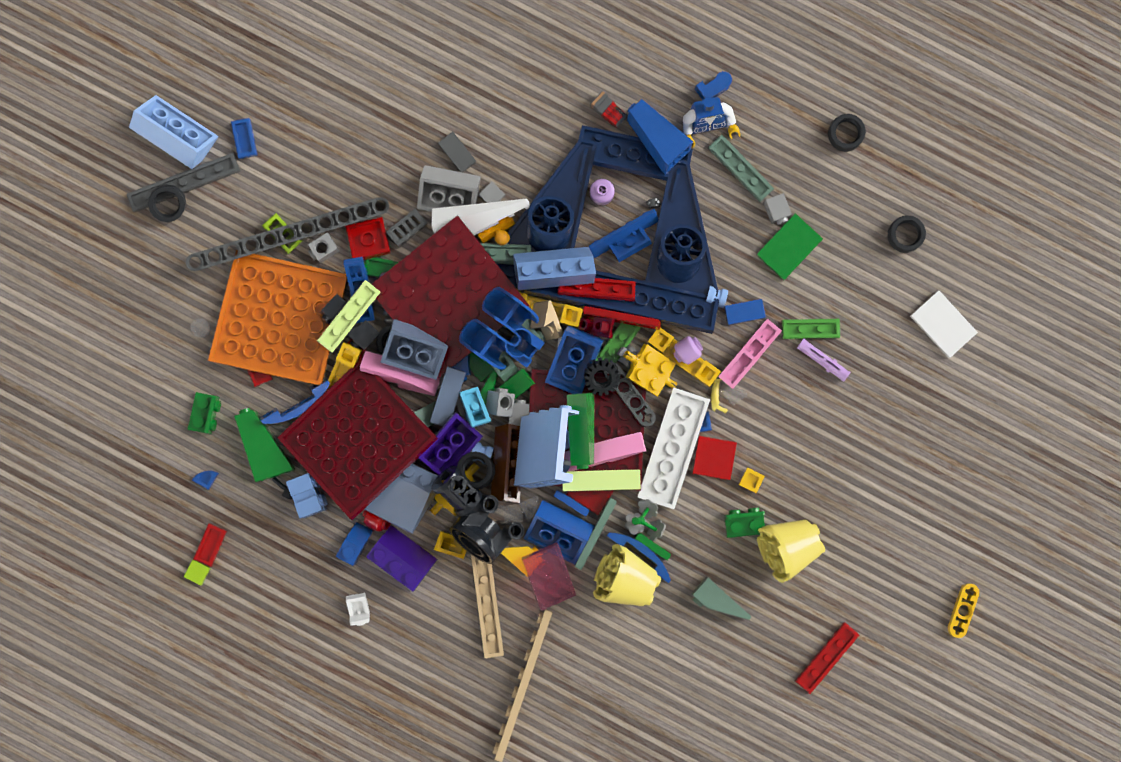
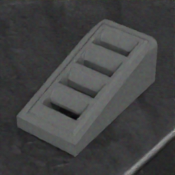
M414 209L386 231V234L400 248L428 223ZM413 216L420 222L419 225L411 219ZM407 221L413 225V230L406 224ZM403 226L409 233L405 234L400 227ZM396 231H398V232L400 233V235L402 236L401 239H399V238L396 236V234H395Z

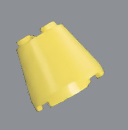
M807 520L766 525L758 529L760 536L757 537V543L765 564L768 563L770 568L774 570V578L781 583L792 579L825 552V547L818 536L820 534L819 528L816 524H811Z
M619 544L612 545L613 550L609 555L604 554L594 577V581L597 582L596 590L593 591L594 597L609 603L649 606L653 601L655 588L661 582V577L657 575L655 569L626 547Z

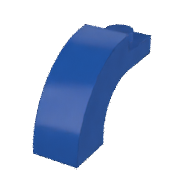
M363 257L343 260L351 297L365 280L369 282ZM373 302L356 323H361L365 320H375Z

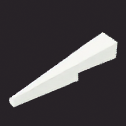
M527 199L433 208V232L435 234L458 215L472 234L476 235L498 224L499 220L507 216L509 218L515 216L514 213L523 208L529 209L530 203Z

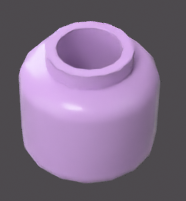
M606 179L596 180L590 187L591 200L597 205L610 203L615 191L613 184Z
M686 336L675 344L676 352L673 354L679 363L682 361L689 365L701 357L703 347L696 337Z

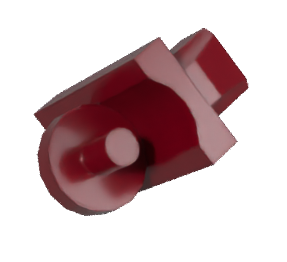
M584 316V318L580 319L578 328L596 337L612 338V328L615 319Z

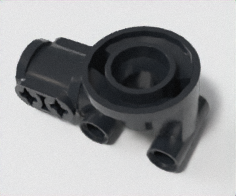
M455 465L446 468L434 480L431 489L436 494L440 493L459 516L449 529L451 535L467 552L486 564H492L512 539L518 540L523 537L524 527L521 523L503 520L494 522L488 517L489 513H494L498 509L499 502L497 498L491 495H482L479 489L473 488L460 474V470Z

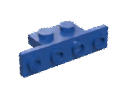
M655 209L643 213L640 217L627 222L621 228L610 232L600 240L594 241L588 246L593 254V258L611 250L618 262H621L651 245L652 242L644 230L658 222Z

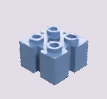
M309 473L286 482L300 519L327 510V499L324 494H320L318 489L321 486Z

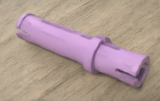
M805 339L798 345L797 349L823 366L826 372H831L843 382L851 373L839 365L836 359L832 360Z

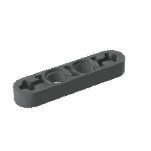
M614 363L618 368L619 377L621 375L623 377L618 382V385L622 382L629 385L628 392L622 393L618 387H614L615 392L642 427L652 426L656 419L654 412L632 382L626 378V374L620 366ZM604 371V376L606 380H608V372ZM632 398L640 400L641 405L638 408L631 407L630 400ZM643 406H645L646 409L643 410V412L645 413V415H651V422H643L642 419L644 417L641 414V412L639 413V415H637L635 412L640 411L643 408Z

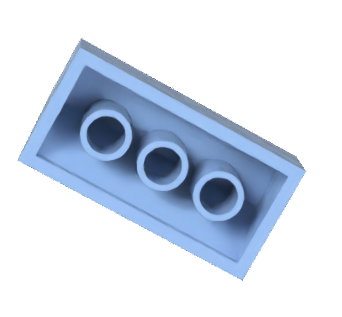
M157 95L134 110L129 128L191 169L203 161L218 139L216 134Z

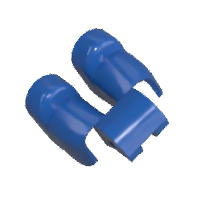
M496 287L486 295L482 304V310L512 331L514 336L510 341H507L480 320L473 319L463 327L459 341L495 368L502 370L507 367L499 361L503 351L527 368L532 362L531 358L535 352L540 350L545 342L524 328L522 324L527 319H531L538 324L539 317L518 298L503 288Z

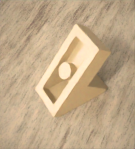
M551 300L536 302L533 311L538 315L539 322L537 324L531 320L530 328H541L545 340L561 338L563 331Z

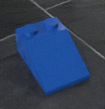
M568 325L563 333L545 383L572 394L582 393L586 385L584 370L585 368L587 369L588 363H592L593 359L596 361L604 340Z

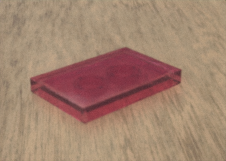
M557 542L521 558L541 611L576 596Z

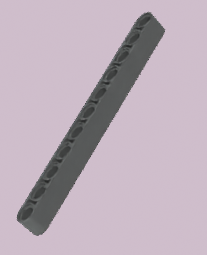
M383 197L374 198L200 251L186 258V266L191 271H199L382 215L388 211L389 202ZM378 200L385 202L386 207L383 211H378L375 208V203ZM359 206L367 208L366 216H358L357 208ZM342 211L349 214V220L345 223L340 222L338 219V215ZM328 217L331 220V225L328 228H322L320 226L321 218ZM310 223L313 227L311 233H303L301 230L302 224ZM286 228L293 230L294 237L292 239L284 238L283 231ZM267 234L274 235L275 243L273 245L265 243L264 238ZM251 239L257 243V247L253 251L246 248V242ZM234 245L237 247L238 254L236 256H230L227 253L229 246ZM211 251H216L219 254L217 262H212L209 259ZM192 257L200 259L199 267L194 268L191 266L190 259Z

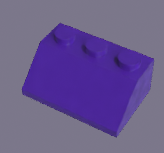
M455 412L436 434L438 439L418 458L439 475L450 466L455 465L457 467L459 460L469 453L483 436Z
M392 525L366 556L412 592L416 590L438 560Z

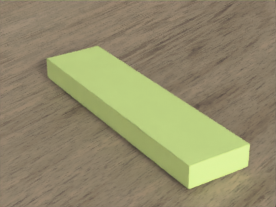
M365 280L317 342L333 353L379 295L380 291Z
M640 470L567 471V473L573 474V480L571 483L563 484V492L641 489Z

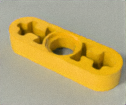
M966 583L960 588L948 624V632L953 637L962 638L967 633L979 597V589L974 584ZM970 587H972L971 591H973L974 594L969 595L968 601H972L971 604L967 602H961L962 598L965 600L967 599L968 594L965 593V590L970 589ZM962 605L968 607V614L965 616H961L958 612L959 607ZM956 617L965 620V623L960 621L959 627L962 628V631L957 632V634H955L956 631L953 629L959 623V620H955Z

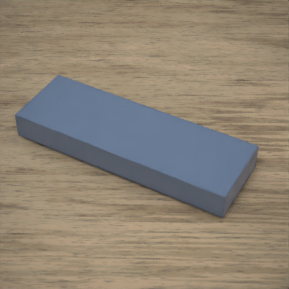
M447 366L430 419L431 423L444 426L453 415L466 372Z

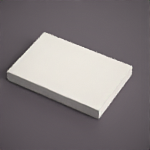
M939 290L910 316L948 358L952 357L978 333Z

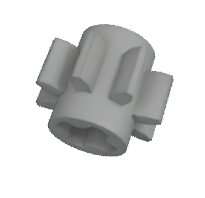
M628 345L627 348L621 347L617 355L620 356L618 362L630 369L631 362L624 358L623 354L628 350L633 355H636L639 351Z

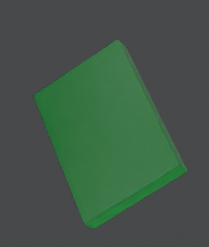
M795 213L756 256L784 281L823 238Z

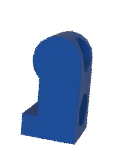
M722 71L708 84L705 85L703 81L698 83L695 91L702 100L707 97L716 98L729 89L732 77L728 72Z

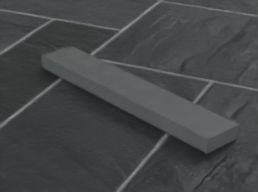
M230 153L126 195L132 211L135 213L148 208V200L151 193L161 185H174L184 194L238 173L241 170L234 153ZM169 192L161 193L156 198V204L176 196Z

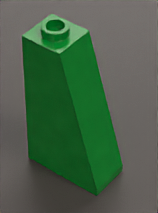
M594 394L567 395V406H571L572 410L579 411L577 415L568 416L571 466H577V469L589 468L588 465L594 464Z
M250 408L240 410L239 414L234 417L255 482H261L295 471L293 464L266 424L261 422L257 411L250 410Z

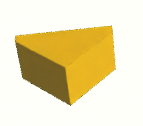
M440 531L434 550L464 559L466 550L450 533Z

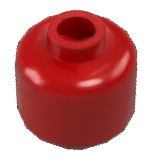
M364 510V524L377 532L387 530L390 527V522Z

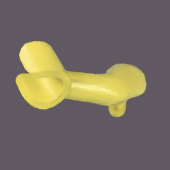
M715 379L711 390L712 410L715 412L718 409L723 413H727L728 410L719 406V385L722 379Z

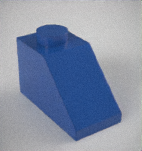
M356 522L345 538L336 557L352 566L356 565L373 530Z

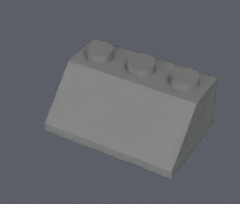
M425 165L420 177L417 209L432 212L433 208L476 204L481 176Z

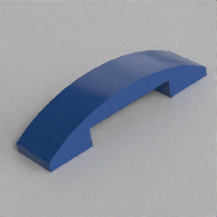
M325 378L322 384L311 386L310 389L313 395L281 414L277 408H274L259 417L263 424L279 423L301 415L326 392L330 385L329 381Z
M608 532L607 536L617 544L624 546L628 542L657 564L654 567L657 575L668 583L671 581L669 573L661 560L648 547L629 536Z

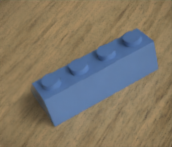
M589 247L513 254L517 290L594 283L596 270L593 254Z

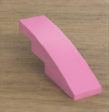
M766 319L718 377L734 389L782 330L769 319Z
M365 351L360 371L379 375L385 381L397 383L398 388L431 396L436 395L440 378L437 377L435 380L380 363L382 355Z
M634 433L594 443V464L588 466L592 467L605 462H613L645 452L646 448L642 433ZM570 451L564 452V459L569 461ZM570 466L568 471L578 470L577 466Z

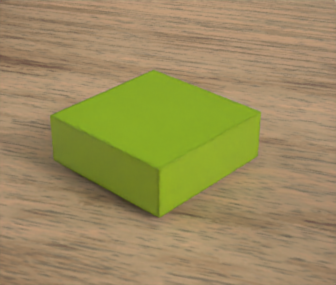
M192 560L184 577L202 586L211 568L196 560Z

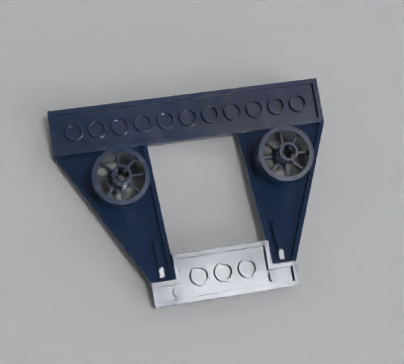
M582 125L576 145L531 202L530 208L525 210L509 231L510 240L508 244L531 245V252L575 248L592 165L665 180L667 182L646 279L643 281L596 270L595 278L636 281L634 302L558 295V287L518 290V292L580 306L658 319L663 324L713 334L719 299L714 298L715 302L712 303L706 302L710 286L716 289V297L719 291L690 168L693 149L667 174H664L639 137ZM534 221H539L541 224L536 226ZM559 226H562V227H566V228H564L562 231H560V229H559L558 227H559ZM666 249L672 250V253L668 254ZM690 254L696 255L697 258L693 260ZM497 264L517 289L514 265Z

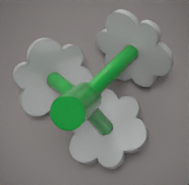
M649 499L645 501L640 500L638 502L640 507L638 510L642 513L641 516L639 513L634 515L628 514L626 516L625 528L629 529L630 534L635 535L638 532H643V526L649 528L647 534L650 536V540L655 541L657 538L662 537L666 525L660 519L650 524L647 523L644 517L651 518L652 516H657L658 505Z

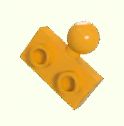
M507 216L499 220L498 224L478 233L477 235L481 242L485 243L495 237L498 245L508 244L510 236L505 230L515 224L513 218Z

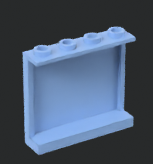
M561 405L560 408H549V411L539 410V413L530 412L529 415L521 417L514 486L531 489L572 482L573 474L562 472L568 416L577 415L579 411L572 410L571 406Z

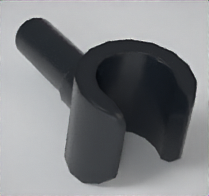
M274 477L272 481L284 490L282 496L292 500L293 498L288 486Z

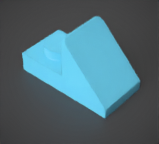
M478 387L459 392L466 412L465 419L472 428L491 422Z

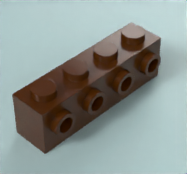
M513 424L495 427L493 452L495 476L491 483V496L496 497L499 505L504 506L520 503L521 487L514 486L520 426Z

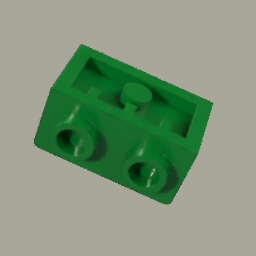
M196 392L188 430L212 435V431H215L217 427L215 417L221 408L220 397Z
M750 508L748 513H740V510H730L729 514L724 515L726 537L760 535L758 529L765 526V511H760L759 508Z

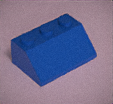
M542 500L523 539L575 565L592 533L594 525Z

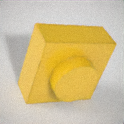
M747 467L738 485L757 493L765 476Z

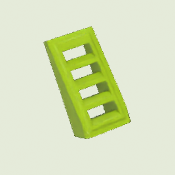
M275 213L262 227L269 231L271 230L269 227L276 220L279 224L273 229L286 226L287 224ZM286 228L283 231V235L287 231L290 234L285 239H291L292 237H294V232L292 231V229ZM302 240L293 241L288 247L285 244L280 246L289 254Z

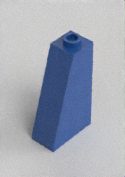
M641 99L637 104L633 103L629 107L627 122L661 171L667 174L690 152L693 141L644 100Z

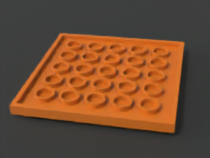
M257 254L233 260L208 361L317 386L322 384L330 351L317 342L329 326L321 319L320 311L336 294L343 299L348 281L347 275Z

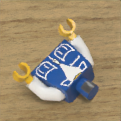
M707 97L702 101L694 102L691 109L683 116V133L693 141V148L696 144L691 134L724 128L729 125L728 133L731 139L733 132H738L740 137V130L735 125L736 119L732 107L724 102L721 103L719 97Z

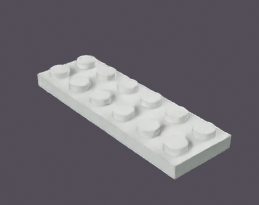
M673 387L641 484V491H639L637 496L638 498L649 499L653 503L671 509L675 508L710 399Z

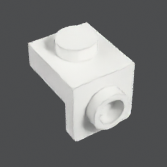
M360 593L346 596L350 625L360 626L370 621V611L366 594Z

